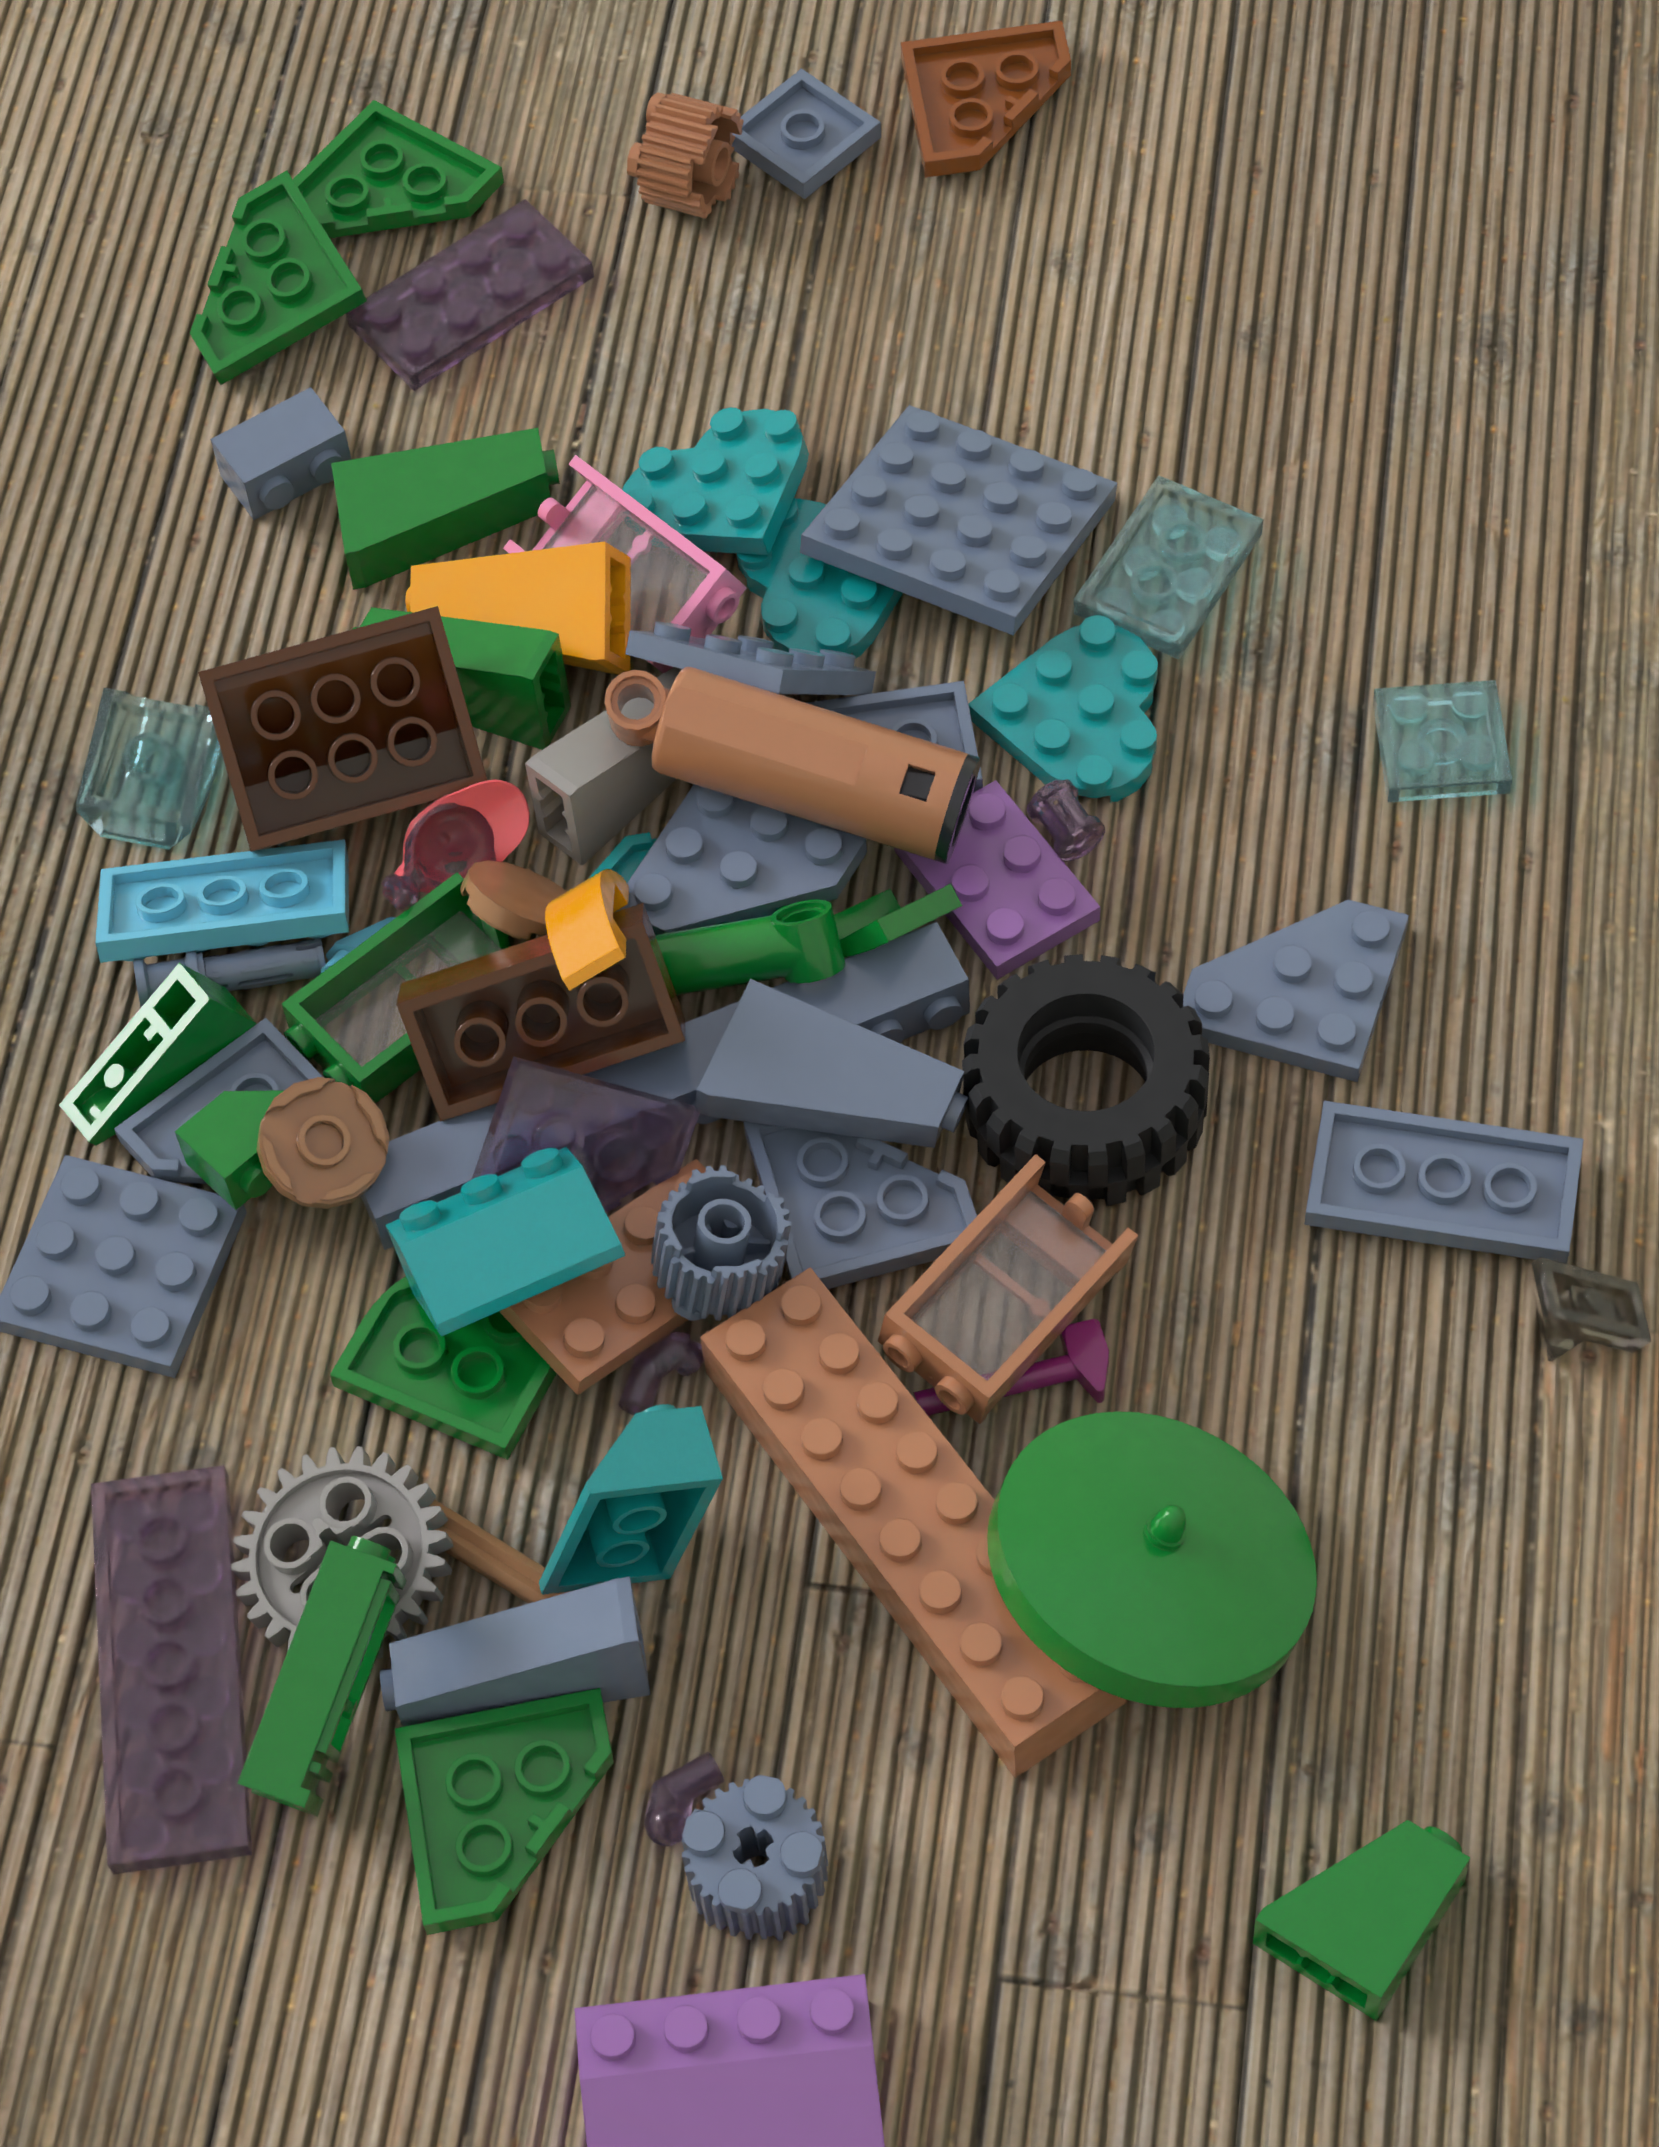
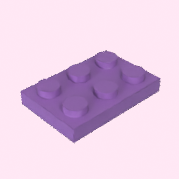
M996 780L973 793L963 827L948 864L894 848L895 853L928 894L949 884L952 885L962 906L945 915L997 980L1100 921L1099 904Z

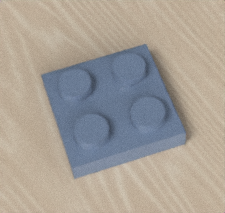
M801 68L741 116L740 119L744 121L742 135L733 133L735 140L732 143V147H734V151L806 199L881 138V122Z

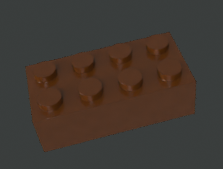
M644 903L613 913V919L627 939L626 958L570 991L563 982L557 968L548 934L401 983L396 1005L440 1121L685 1041V1017Z

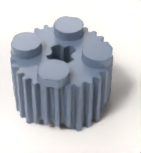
M721 1165L719 1171H714L711 1166H706L705 1173H701L697 1169L692 1170V1176L687 1184L684 1182L680 1183L678 1192L671 1190L668 1201L664 1200L662 1202L661 1211L658 1212L651 1255V1264H653L652 1274L658 1277V1288H666L664 1296L667 1299L672 1298L671 1303L674 1312L688 1320L706 1319L709 1314H713L715 1320L719 1321L722 1315H727L730 1318L737 1312L749 1308L754 1302L762 1300L765 1295L778 1288L779 1280H781L791 1230V1221H788L789 1209L783 1208L784 1198L775 1197L770 1192L765 1195V1187L763 1185L756 1188L753 1187V1180L750 1178L744 1182L740 1181L739 1175L728 1171L726 1165Z
M758 1775L750 1780L744 1779L742 1787H737L734 1782L729 1783V1791L725 1793L719 1788L716 1789V1798L711 1800L705 1797L702 1800L704 1809H695L687 1818L682 1835L684 1849L682 1859L691 1899L695 1901L697 1912L699 1915L704 1914L708 1926L716 1923V1927L720 1931L728 1926L730 1935L734 1937L742 1931L745 1932V1937L751 1940L754 1933H759L762 1940L767 1939V1936H775L778 1941H781L785 1931H789L792 1935L796 1934V1925L798 1923L805 1926L810 1923L808 1916L810 1908L816 1909L818 1907L817 1896L824 1895V1882L828 1881V1859L821 1822L817 1821L815 1810L807 1808V1801L804 1797L796 1799L794 1789L789 1788L785 1790L783 1783L778 1778ZM763 1856L767 1857V1862L754 1867L749 1858Z

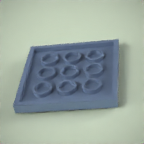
M909 405L802 533L800 553L1014 635L1114 503L1117 482L1093 474L1088 470L1079 469L1047 457L1037 451L1026 449L988 435L981 430H975L937 416L930 411L921 410Z

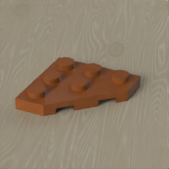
M1062 20L900 42L901 59L925 178L981 170L1071 76V57Z

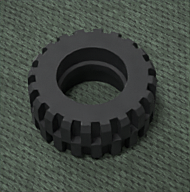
M1083 954L1065 955L1064 963L1051 966L1047 959L1028 966V976L1021 979L1017 974H1014L997 986L998 999L993 996L984 999L975 1012V1024L967 1029L963 1044V1095L969 1097L965 1108V1120L969 1134L977 1139L978 1152L987 1165L996 1167L1000 1164V1178L1009 1183L1036 1154L1046 1162L1038 1185L1051 1196L1070 1199L1073 1194L1079 1193L1088 1200L1105 1199L1106 1206L1126 1202V1194L1136 1189L1139 1195H1145L1160 1187L1161 1172H1164L1167 1176H1172L1187 1162V1150L1189 1151L1197 1147L1203 1133V1120L1207 1116L1210 1053L1208 1040L1202 1036V1022L1194 1008L1188 1005L1183 1007L1184 995L1174 985L1165 981L1159 986L1155 983L1156 972L1139 964H1135L1133 969L1122 967L1121 958L1101 955L1100 962L1083 961ZM1087 1050L1110 1054L1125 1061L1145 1081L1143 1086L1127 1100L1115 1106L1095 1111H1078L1057 1106L1038 1095L1027 1083L1029 1076L1040 1065L1051 1058L1068 1052Z

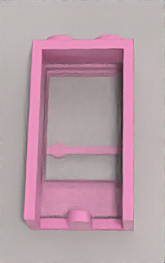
M575 455L569 465L586 482L566 507L552 497L542 502L538 509V516L550 528L533 550L604 541L631 557L630 630L654 631L655 622H667L691 628L690 636L705 639L706 634H711L719 624L727 621L738 607L739 598L747 587L725 567ZM511 539L503 548L508 553L525 552L524 549ZM646 660L661 673H665L673 668L672 666Z

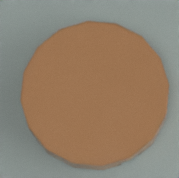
M491 860L475 862L468 869L460 887L461 894L469 896L467 905L476 916L491 927L520 940L522 938L529 940L532 933L547 935L545 922L546 907L549 902L567 892L552 880L529 869L506 862Z
M323 1077L294 1083L273 1099L260 1122L257 1153L263 1173L280 1194L301 1206L330 1209L352 1203L372 1188L386 1163L389 1133L383 1113L366 1092L353 1085L350 1087L342 1082H334L335 1079Z

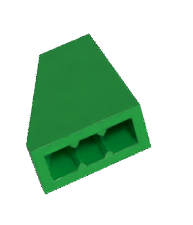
M1406 1820L1265 1906L1255 1919L1253 1944L1377 2021L1465 1883L1470 1857L1462 1853L1460 1844L1446 1832L1432 1826L1422 1829L1413 1822Z

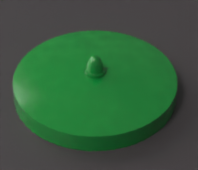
M1116 1411L1094 1413L1064 1421L1043 1432L1020 1452L1004 1479L990 1513L987 1544L991 1572L997 1589L1017 1624L1040 1650L1063 1669L1104 1692L1126 1700L1167 1708H1196L1225 1703L1244 1696L1263 1685L1284 1665L1306 1629L1313 1612L1317 1588L1315 1558L1305 1527L1293 1505L1269 1475L1239 1450L1206 1431L1178 1420L1146 1413Z

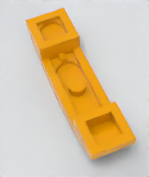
M611 869L599 872L552 900L546 907L545 922L549 943L561 978L569 991L626 958L627 939L613 919V913L628 904L629 886L620 874Z

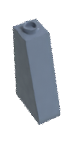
M750 979L696 1089V1112L709 1117L935 1148L943 1128L953 1133L955 1132L969 1097L960 1093L964 1075L963 1070Z
M630 1577L613 1579L389 1643L391 1668L380 1670V1684L385 1710H397L402 1727L597 1688L601 1690L603 1702L651 1695L643 1634Z

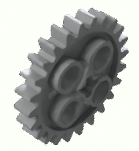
M358 1446L354 1450L349 1463H345L336 1448L331 1447L327 1453L326 1466L318 1468L314 1461L306 1454L302 1456L303 1475L295 1478L288 1471L281 1468L277 1472L283 1488L278 1493L262 1487L257 1490L258 1495L267 1506L262 1513L243 1511L241 1516L254 1531L250 1535L234 1537L233 1543L242 1553L249 1557L231 1564V1570L240 1580L248 1581L235 1591L237 1597L245 1606L254 1605L247 1614V1617L258 1629L268 1626L264 1636L276 1648L288 1641L287 1650L289 1649L330 1540L348 1546L351 1536L373 1541L390 1550H402V1555L397 1565L407 1581L403 1590L395 1588L400 1598L385 1637L390 1634L396 1641L406 1639L407 1635L402 1624L408 1619L422 1625H426L429 1622L419 1605L423 1599L442 1601L444 1596L431 1580L432 1577L451 1575L452 1568L445 1559L436 1554L451 1549L453 1541L446 1532L435 1530L442 1527L448 1521V1518L440 1506H429L435 1500L436 1495L427 1483L416 1486L419 1477L409 1465H405L395 1473V1462L388 1453L383 1452L371 1467L369 1455L363 1447ZM358 1499L365 1500L364 1507L357 1517L349 1521H339V1514L347 1503ZM385 1519H392L388 1527H382ZM299 1540H309V1547L300 1559L294 1562H284V1555L293 1543ZM303 1584L299 1593H293L296 1585ZM383 1643L377 1656L378 1659L383 1657Z

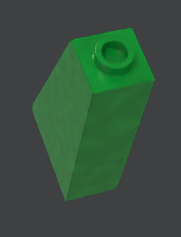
M533 428L331 463L344 552L353 590L371 586L409 570L411 566L423 564L537 516L542 502L551 497L549 486L560 484L554 449L542 451L539 429Z
M371 607L360 627L412 612ZM441 616L472 727L541 750L548 747L571 707L559 634L543 629Z

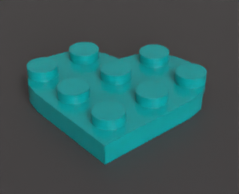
M730 407L722 409L713 415L710 420L711 428L704 433L694 448L670 451L665 447H654L641 455L638 462L639 468L633 472L623 486L622 490L702 551L769 555L806 471L809 451L796 415L792 411L757 409L742 412L740 409ZM627 516L625 519L626 525L636 532L638 537L643 536L647 531ZM656 537L652 541L653 547L670 549Z
M794 498L769 555L736 553L738 569L745 576L749 590L763 598L761 603L763 629L770 640L774 642L773 649L789 652V648H796L820 653V649H827L848 654L853 653L856 659L875 641L903 593L800 553L802 533L826 504Z
M1090 616L1081 625L1074 626L1052 638L968 704L971 721L1047 787L1068 800L1078 802V795L1089 798L1110 796V803L1118 802L1138 791L1152 773L1153 759L1157 749V731L1145 715V712L1153 702L1158 662L1140 637L1120 626H1115L1112 620L1105 616Z

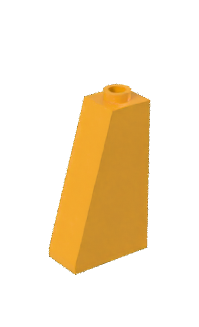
M605 541L411 566L410 587L407 589L405 596L407 612L414 613L438 606L440 615L443 617L549 630L559 634L564 664L616 675L630 671V656L625 653L631 628V557Z

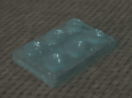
M1158 475L1074 598V614L1084 619L1094 615L1105 616L1112 620L1115 626L1122 627L1140 637L1147 646L1180 659L1261 537L1263 519Z

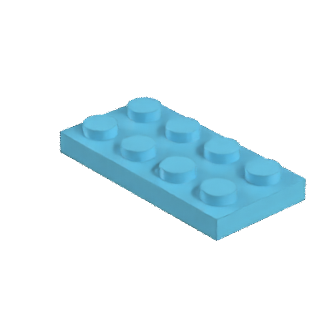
M345 839L261 849L252 852L244 851L101 869L95 941L100 963L119 960L133 961L146 957L192 951L199 953L209 949L241 945L261 946L274 941L306 937L314 939L324 938L332 934L349 932V857Z

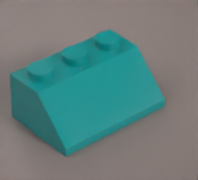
M567 1147L560 1150L546 1148L536 1151L524 1158L521 1162L522 1166L499 1176L486 1174L476 1177L465 1183L461 1187L460 1193L437 1203L428 1200L413 1204L401 1212L399 1215L400 1219L385 1225L412 1293L440 1336L451 1333L626 1256L622 1244L583 1166Z
M661 1404L647 1408L640 1413H635L587 1480L539 1581L542 1595L574 1591L624 1577H630L631 1584L671 1578L723 1480L702 1406L676 1409L673 1405Z

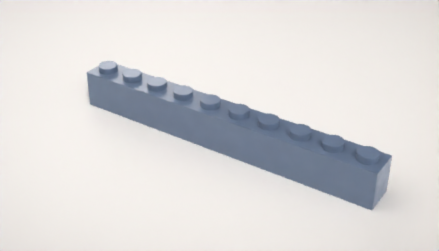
M937 922L902 935L873 950L845 958L846 966L843 970L824 980L801 984L785 982L773 987V989L900 1044L904 1039L929 1029L940 1030L947 1028L957 1022L961 1016L970 1013L969 979ZM739 1001L685 1022V1041L460 1116L438 1121L389 1141L384 1167L372 1188L361 1195L384 1250L394 1247L385 1225L400 1219L399 1215L409 1206L428 1200L437 1203L460 1193L461 1187L476 1177L486 1174L499 1176L522 1166L521 1162L524 1158L536 1151L546 1148L560 1150L567 1147L581 1163L585 1172H590L601 1168L611 1158L638 1147L649 1148L656 1146L666 1140L670 1134L697 1123L709 1124L721 1119L696 1112V1089Z

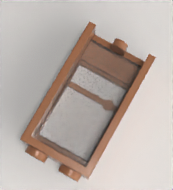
M1036 1154L888 1310L884 1316L878 1337V1342L883 1345L886 1356L893 1364L905 1372L911 1373L915 1371L934 1387L937 1397L947 1408L960 1415L966 1413L979 1424L986 1419L987 1414L1106 1283L1127 1264L1138 1238V1234L1128 1227L1112 1244L1089 1226L1094 1207L1085 1196L1075 1193L1064 1206L1041 1188L1038 1183L1046 1162Z

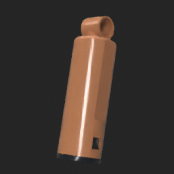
M684 667L677 675L671 689L664 688L656 676L646 671L631 670L623 672L611 681L605 693L604 703L614 734L619 740L631 746L642 747L654 743L652 768L660 774L944 864H948L951 859L975 788L981 762L980 757L693 667ZM634 698H646L654 704L651 713L645 718L638 720L629 719L621 713L625 703Z

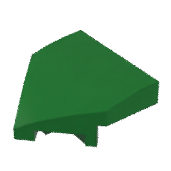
M949 884L901 908L891 889H888L835 914L834 918L844 957L873 950L961 907L962 904L952 885Z

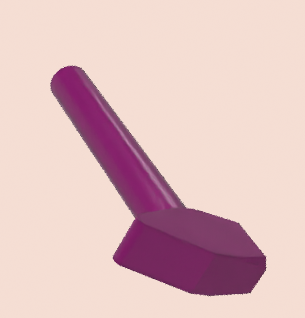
M1090 1319L1069 1324L1060 1334L1065 1355L1034 1362L1004 1397L1077 1380L1097 1403H1102L1105 1398L1109 1368V1349L1099 1320ZM995 1372L981 1376L988 1381ZM934 1387L913 1392L914 1399L928 1416L951 1411L939 1400Z

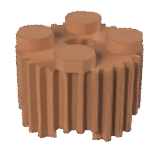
M657 92L654 94L647 106L646 133L642 135L643 144L634 143L627 159V173L629 176L638 178L637 185L640 186L638 192L642 194L641 199L645 200V203L704 219L712 212L711 206H715L716 200L724 202L727 199L730 200L731 191L736 187L735 180L739 178V163L732 161L731 154L734 151L732 143L735 140V135L733 133L742 135L744 121L740 119L741 113H738L737 109L676 93L663 94Z

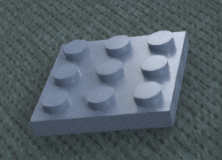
M65 1155L1 1292L0 1332L175 1378L247 1212L244 1204L235 1210L216 1193Z

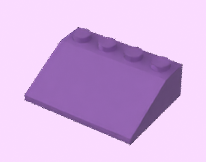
M865 1974L574 2008L587 2147H885Z

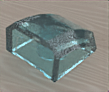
M103 688L76 801V812L100 837L170 850L192 832L209 796L222 758V752L208 706L195 704V707L136 697L126 691Z

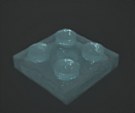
M1496 680L1374 689L1373 708L1387 802L1510 794L1512 774Z

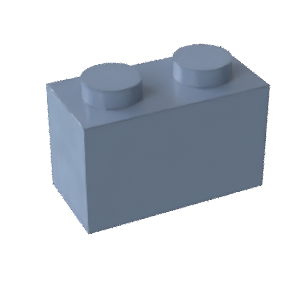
M311 387L210 439L220 476L253 520L286 506L293 499L324 483L333 481L331 463L352 460L345 430Z

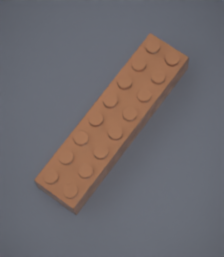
M811 1267L765 1295L762 1300L754 1302L749 1308L741 1310L700 1336L706 1374L1015 1778L1128 1702L1126 1699L1104 1692L1082 1681L1063 1669L1040 1650L1017 1624L997 1589L988 1556V1523L995 1500Z

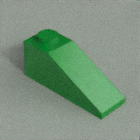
M179 962L59 1106L86 1140L97 1146L116 1134L114 1128L257 1023L227 988Z

